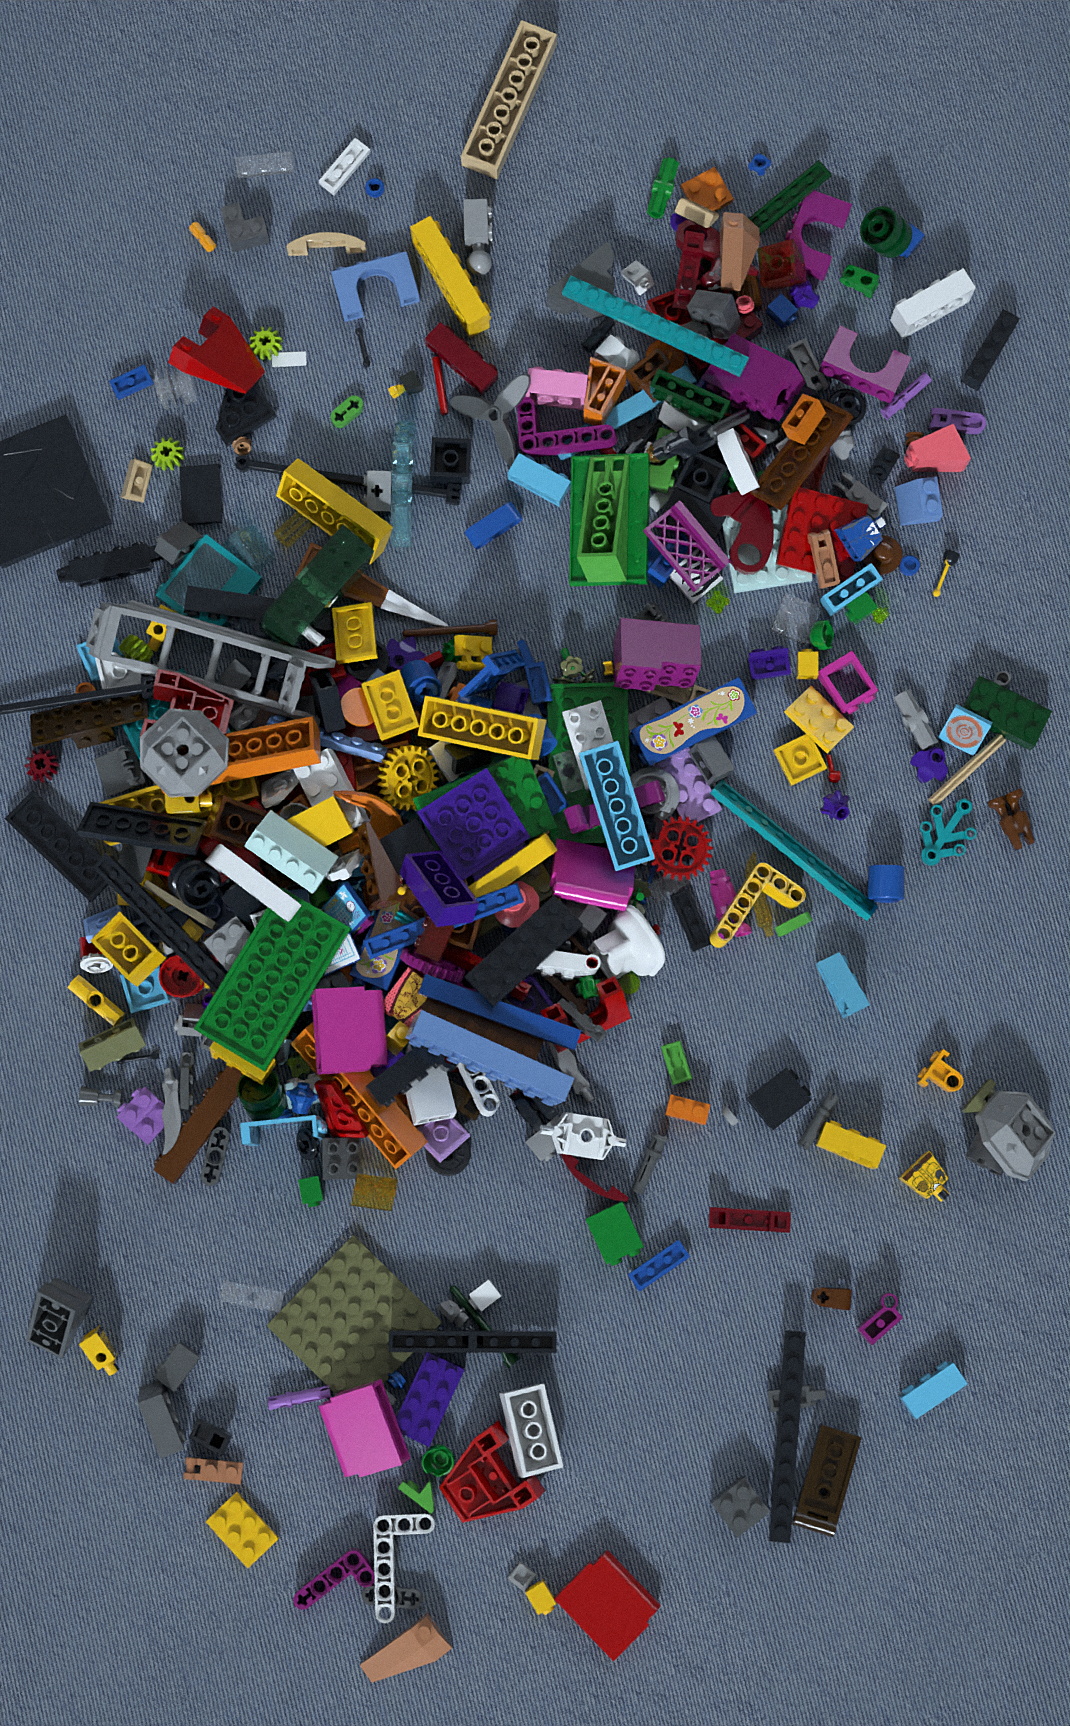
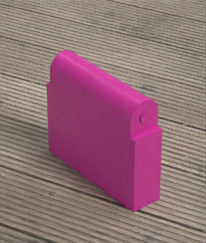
M557 838L555 847L558 850L552 855L549 886L553 887L552 896L555 895L559 899L625 911L634 888L635 865L615 871L608 848Z
M364 987L315 989L311 998L317 1074L366 1072L371 1067L389 1065L383 991H365Z
M381 1379L341 1391L331 1397L330 1400L318 1405L344 1477L355 1474L363 1477L400 1466L411 1458Z

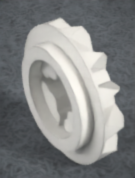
M98 952L96 954L89 953L88 956L85 955L80 960V967L89 973H103L113 967V964L104 954H98Z

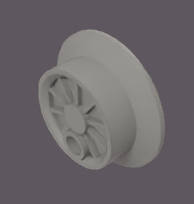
M656 767L643 768L631 775L630 780L633 789L659 780L666 800L641 809V815H655L662 821L670 817L678 806L680 796L675 779L665 770Z

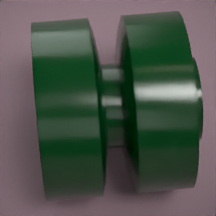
M880 206L866 214L860 226V236L864 243L883 257L894 258L901 255L910 245L912 228L905 219L892 209Z
M271 1071L263 1085L244 1074L239 1079L236 1091L249 1118L254 1121L274 1120L284 1112L287 1106V1098L274 1071Z

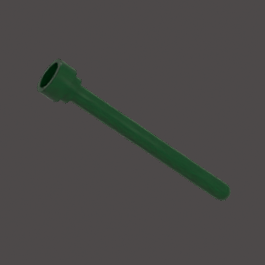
M452 1285L449 1289L451 1294L480 1329L492 1330L455 1285ZM501 1353L503 1355V1363L508 1369L521 1358L517 1353Z

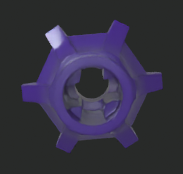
M807 279L802 284H794L789 292L792 296L791 303L796 308L805 307L813 309L820 298L812 289V285Z
M836 790L834 794H828L823 797L824 805L820 809L822 814H828L830 819L836 818L837 820H844L848 817L850 812L847 805L849 801L848 795L843 796L839 790Z

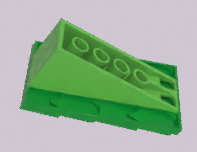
M649 453L571 456L570 586L648 584L649 538L643 530L649 525Z

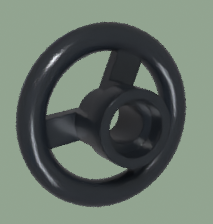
M849 388L840 389L831 395L828 402L834 404V401L839 396L845 394V397L841 399L839 408L850 412L855 417L847 426L856 425L865 416L866 402L863 396L856 390ZM852 396L857 398L860 403V413L855 410L856 400ZM848 404L850 408H845L844 405Z

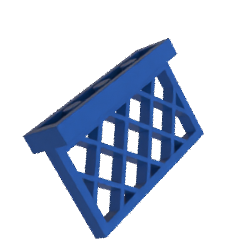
M515 649L486 655L481 660L486 666L458 694L463 698L491 691L508 673L522 670L527 663Z

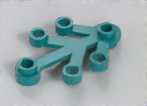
M963 798L956 803V812L945 828L941 816L943 808L940 805H934L930 809L938 839L933 845L930 835L932 830L930 822L924 821L920 824L919 831L922 833L925 845L921 852L923 863L928 866H934L939 863L941 858L949 856L960 857L965 854L966 848L963 844H957L954 848L940 849L944 843L964 839L973 840L977 836V831L972 827L967 828L965 831L952 833L962 816L967 815L972 810L970 800ZM962 803H966L968 805V808L966 810L962 809ZM934 808H938L940 810L939 815L934 814ZM922 825H928L929 830L924 831L922 829ZM967 831H972L974 833L973 837H969ZM956 847H961L963 852L961 854L957 853ZM929 852H933L935 854L934 859H930L928 857Z

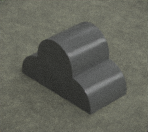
M607 241L547 290L546 305L552 311L559 314H569L577 310L582 316L589 319H598L605 316L563 296L562 291L570 276H574L614 295V281L612 278L614 254Z
M57 1277L50 1283H44L37 1293L26 1341L62 1359L68 1351L77 1329L82 1324L91 1307L93 1296Z

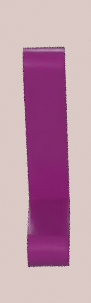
M524 397L517 406L519 445L524 454L530 455L533 458L607 449L617 444L618 437L614 428L606 424L539 433L538 409L534 401L529 397ZM527 406H532L529 411H524ZM527 425H533L530 430H525ZM606 434H612L609 439H603ZM587 436H592L590 441L584 442ZM567 439H573L571 443L564 444ZM548 441H553L551 446H545ZM534 443L532 448L526 449L528 444Z
M659 780L633 789L640 810L666 800ZM581 804L563 810L573 834L601 825L594 804L583 808Z

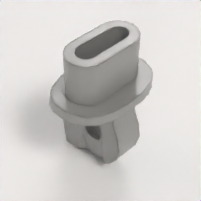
M447 1300L440 1303L437 1307L449 1319V1323H455L460 1329L469 1320V1317L464 1313L465 1309H459L454 1301Z

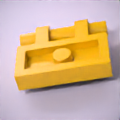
M454 636L455 656H462V661L457 662V668L464 671L478 670L480 672L486 666L481 660L486 655L492 654V637ZM471 657H476L477 662H473Z

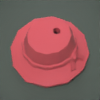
M523 881L512 882L509 885L518 883L524 902L494 913L500 923L510 928L520 927L539 909V896L532 886Z

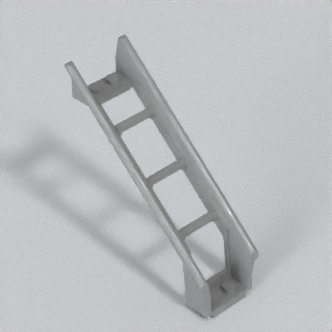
M134 600L129 601L127 604L101 601L100 608L95 607L86 647L90 648L89 655L100 660L113 662L115 666L144 675L155 676V678L158 669L177 672L238 703L295 720L313 716L317 726L320 724V718L295 709L300 697L301 685L305 678L306 666L334 668L336 660ZM121 614L166 625L167 631L157 665L112 655ZM176 628L214 639V647L207 675L204 676V679L166 668ZM223 642L262 653V660L252 693L213 682ZM271 656L290 661L279 701L261 696Z

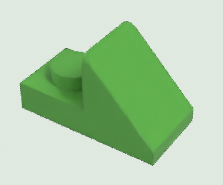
M431 1478L421 1492L418 1490L419 1486L410 1479L407 1482L404 1479L398 1489L432 1514L435 1507Z

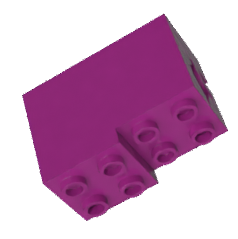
M732 333L724 346L749 357V361L740 377L711 364L701 378L706 384L705 388L711 393L729 400L730 408L733 410H737V408L740 410L749 408L754 412L758 410L767 419L771 420V418L779 421L793 402L792 399L795 395H798L806 381L794 363Z
M621 618L613 639L614 687L640 689L642 691H654L656 684L693 688L701 668L700 625Z

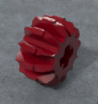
M40 748L39 754L33 750V758L27 756L26 759L30 763L24 765L25 768L29 769L27 775L32 776L34 781L40 779V782L44 783L46 777L51 781L53 779L51 774H58L54 769L60 767V764L55 762L58 757L52 755L51 750L45 752L43 748ZM44 762L46 765L44 769L39 767L40 763L43 764Z

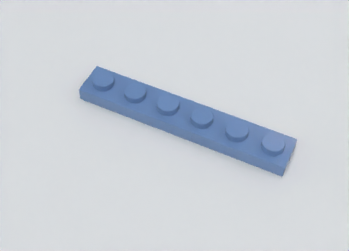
M271 715L266 725L291 720H287L280 715ZM318 726L320 730V746L383 763L382 760L386 757L387 747L379 743L363 741V739L358 737L344 736L340 732L326 733L324 728Z

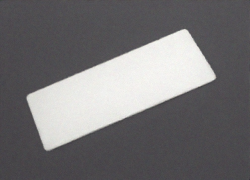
M305 351L278 353V357L272 354V367L306 366Z
M675 483L672 489L668 488L667 494L656 492L650 498L649 506L656 512L668 502L674 488H676Z

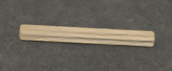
M997 734L928 799L933 806L938 805L1006 742L1003 735Z

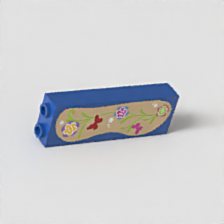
M738 677L632 729L629 739L633 747L637 746L640 752L638 757L642 765L646 764L650 768L704 739L715 736L755 716L757 711L741 679Z
M401 902L378 909L365 939L403 925L394 918ZM363 942L359 951L362 960L354 963L349 974L354 978L353 982L362 986L367 983L373 986L372 990H382L389 993L403 964L402 959H400L403 948L370 960Z

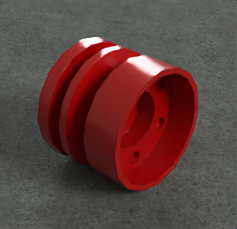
M178 955L169 957L159 970L161 987L167 994L173 997H190L196 995L204 987V981ZM182 971L188 972L187 980L181 979Z

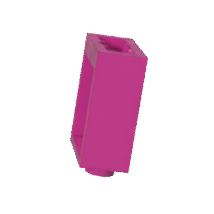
M853 651L818 671V679L842 715L847 712L850 715L859 709L858 705L865 702V704H868L876 698L874 695H876L878 689ZM852 663L869 691L846 704L829 677Z

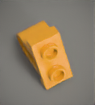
M941 1049L939 1052L936 1050L929 1059L931 1063L928 1068L923 1067L917 1077L920 1079L917 1083L923 1088L927 1087L929 1083L926 1082V1079L928 1078L944 1091L954 1092L963 1086V1077L959 1072L941 1060L942 1057L946 1058L950 1054L945 1049ZM949 1076H953L956 1079L954 1087H950L947 1083Z

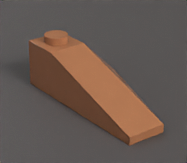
M723 212L720 225L721 290H741L759 247V228L742 213Z
M427 1613L362 1662L360 1667L370 1681L375 1682L432 1663L451 1650L452 1646Z

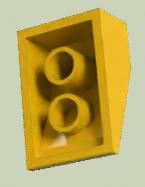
M120 911L90 940L124 977L136 987L166 959L154 944Z

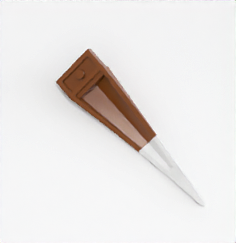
M312 542L294 576L298 580L307 570L337 596L361 603L372 602L374 607L440 627H448V624L389 590L329 549Z

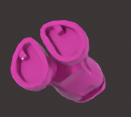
M725 869L709 872L711 881H709L710 893L718 922L736 895L734 886L730 881V877L726 875ZM743 921L734 935L735 937L746 936L752 933L750 925ZM718 933L720 938L725 939L721 933Z

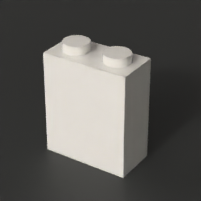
M432 1067L427 1071L429 1075L421 1082L418 1080L411 1084L413 1088L406 1093L413 1125L453 1118L457 1112L447 1072L441 1070L440 1067L437 1069Z

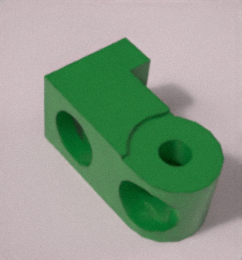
M847 265L839 279L843 285L864 293V296L870 299L879 285V275L853 265Z

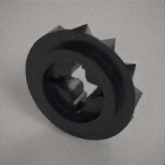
M308 1127L300 1129L296 1137V1145L300 1155L308 1161L317 1158V1154L320 1152L318 1148L320 1143L313 1136V1130H310Z

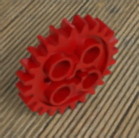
M679 815L678 821H675L673 817L670 818V823L663 820L664 826L660 832L659 839L649 840L653 844L651 847L655 857L651 865H658L659 867L656 872L658 873L663 870L664 878L671 874V880L673 881L674 877L678 876L679 882H681L682 876H685L687 880H690V874L697 877V870L703 873L702 865H709L705 859L712 858V855L707 853V851L713 850L712 846H707L712 839L705 838L709 832L701 831L704 825L702 824L697 827V820L689 823V817L682 821L681 815ZM674 831L679 837L676 841H670L667 834ZM685 831L686 836L683 848L686 851L682 850L678 865L675 866L677 849L674 847L679 846L682 832ZM695 837L698 840V844L690 846L687 843V839ZM664 851L672 852L673 859L669 861L664 860L662 853ZM690 856L693 864L689 866L684 865L682 858Z

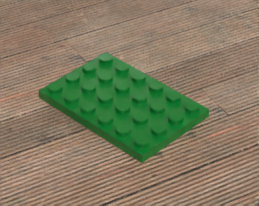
M514 756L487 768L530 838L557 827L529 759ZM480 771L413 798L417 811ZM423 823L426 833L436 851L441 850L435 842L432 835L430 834L429 830Z

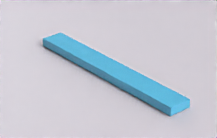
M687 365L671 373L691 384L696 383ZM642 390L613 407L604 425H610L616 431L660 405L665 400H657V402L653 403L646 392ZM586 423L581 427H589L593 425ZM587 436L584 442L590 441L592 436ZM567 439L564 444L571 443L573 439ZM578 452L559 454L557 456L563 462Z

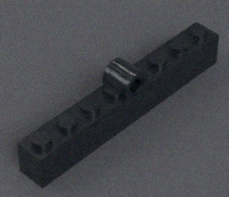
M187 585L184 613L189 617L199 618L200 616L208 617L207 619L213 621L227 619L229 623L233 624L247 622L249 626H253V634L263 639L269 638L273 629L279 630L280 627L287 628L289 632L298 633L296 627L304 620L318 633L327 634L329 638H335L332 608L336 607L328 608L323 605ZM265 625L268 629L263 631L259 626Z
M506 997L501 1000L504 1003L511 1004ZM421 1045V1047L412 1049L366 1085L365 1090L379 1108H382L384 1105L387 1108L396 1101L395 1097L399 1093L404 1095L412 1089L411 1084L416 1080L421 1082L429 1075L427 1071L432 1067L435 1069L440 1067L445 1072H451L457 1068L458 1064L447 1063L445 1061L447 1056L442 1054L440 1056L428 1052L429 1048Z
M478 1329L389 1330V1352L557 1353V1331Z

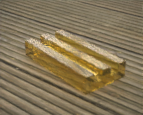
M298 511L273 533L286 549L314 525L313 522L303 516L286 533L280 536L302 516ZM306 520L309 521L292 538H290L287 542L285 541V539L288 536H290Z

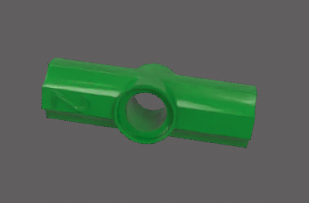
M663 158L658 177L654 180L651 191L652 196L647 209V214L652 218H663L668 199L671 198L675 184L674 179L679 167V162L673 158Z

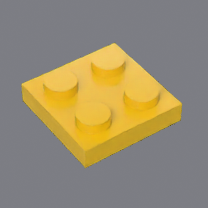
M807 734L773 750L790 786L827 769L815 742Z

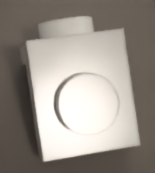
M637 260L621 271L623 277L635 287L639 295L654 285L650 271Z

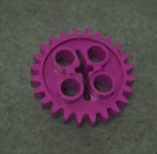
M410 947L403 948L400 959L412 968L423 971V974L455 983L462 982L465 971L451 961L442 959V956L433 952L420 951Z

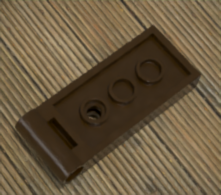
M819 1424L792 1525L834 1537L862 1437ZM826 1488V1494L820 1495V1489Z

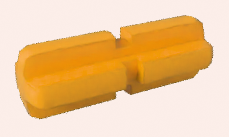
M193 222L189 226V230L196 239H200V244L207 252H212L216 248L215 242L209 235H206V231L198 222Z

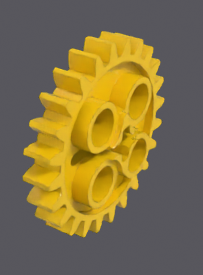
M409 744L407 746L400 745V749H393L394 754L387 753L389 760H382L385 766L379 767L383 772L377 775L378 778L382 779L377 786L383 787L379 793L385 795L383 800L389 801L391 806L409 811V809L416 810L413 798L430 792L432 788H437L433 783L439 780V778L434 777V774L439 771L433 769L437 763L431 761L433 756L428 755L427 750Z

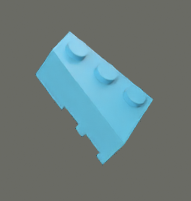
M840 952L818 962L816 967L844 1019L870 1004L858 985L855 974L851 973L848 968L847 958L845 955L841 956Z

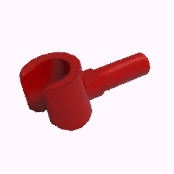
M827 755L829 766L828 780L839 783L841 772L834 771L832 757Z

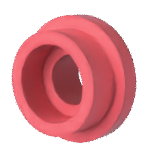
M743 295L737 298L735 305L738 313L746 314L754 309V301L751 297Z

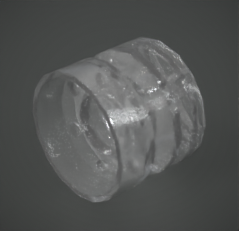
M164 367V377H162L159 369L154 370L156 392L165 410L170 409L169 400H172L174 408H177V398L179 397L182 398L185 405L198 402L191 375L182 372L174 367V374L172 375L168 368Z

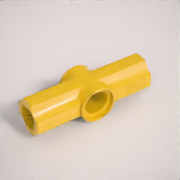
M80 974L67 987L113 1027L124 1018L126 1013ZM99 995L101 1003L98 1006H94L92 999Z

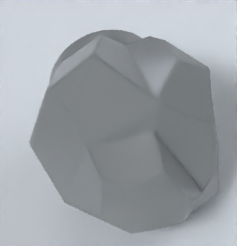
M843 431L832 444V447L837 457L845 460L848 458L849 451H851L856 443L850 431Z

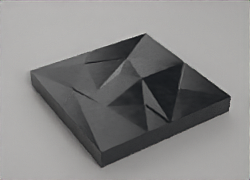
M67 414L0 441V567L2 569L112 524Z

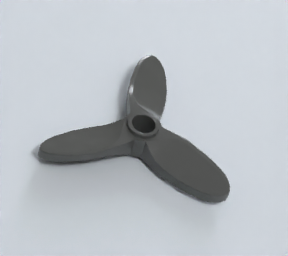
M529 374L518 375L512 379L499 393L494 404L486 399L471 395H459L450 400L451 406L457 412L474 419L488 420L491 423L500 453L509 466H512L517 456L515 442L509 427L508 415L509 412L520 404L528 392L531 384Z

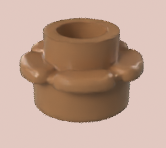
M238 437L232 444L234 451L238 455H247L252 446L250 439H246V437Z

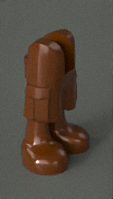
M1022 788L1004 795V797L1000 796L987 802L988 807L995 809L1000 815L1001 820L999 824L1015 850L1022 849V843L1018 835L1021 832L1028 845L1035 843L1027 811H1021L1019 806V799L1024 794ZM1005 800L1009 805L1013 813V816H1009V813L1005 806Z

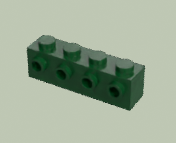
M661 369L657 370L650 384V394H652L653 398L658 401L665 400L676 409L683 408L694 417L700 416L705 418L709 424L712 423L714 425L725 419L730 411L729 400Z

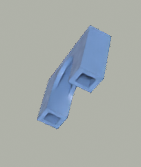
M397 251L392 253L391 256L375 257L372 261L357 262L350 267H338L331 272L345 322L363 317L358 289L366 278L374 275L384 276L393 282L401 307L420 302L407 252Z

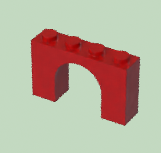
M615 976L596 984L600 1002L597 1008L588 1015L593 1021L592 1024L601 1025L606 1031L631 1019L623 990ZM559 1002L540 1011L543 1017L580 1030L567 1019ZM581 1031L578 1043L591 1037ZM553 1044L558 1053L567 1049Z

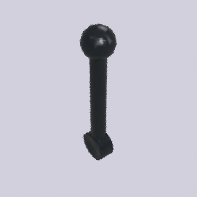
M357 328L355 333L358 335L364 359L363 366L369 367L370 360L367 359L362 338L363 330Z
M153 1052L150 1055L122 1058L117 1063L122 1065L124 1062L151 1058L157 1060L160 1055L158 1052Z

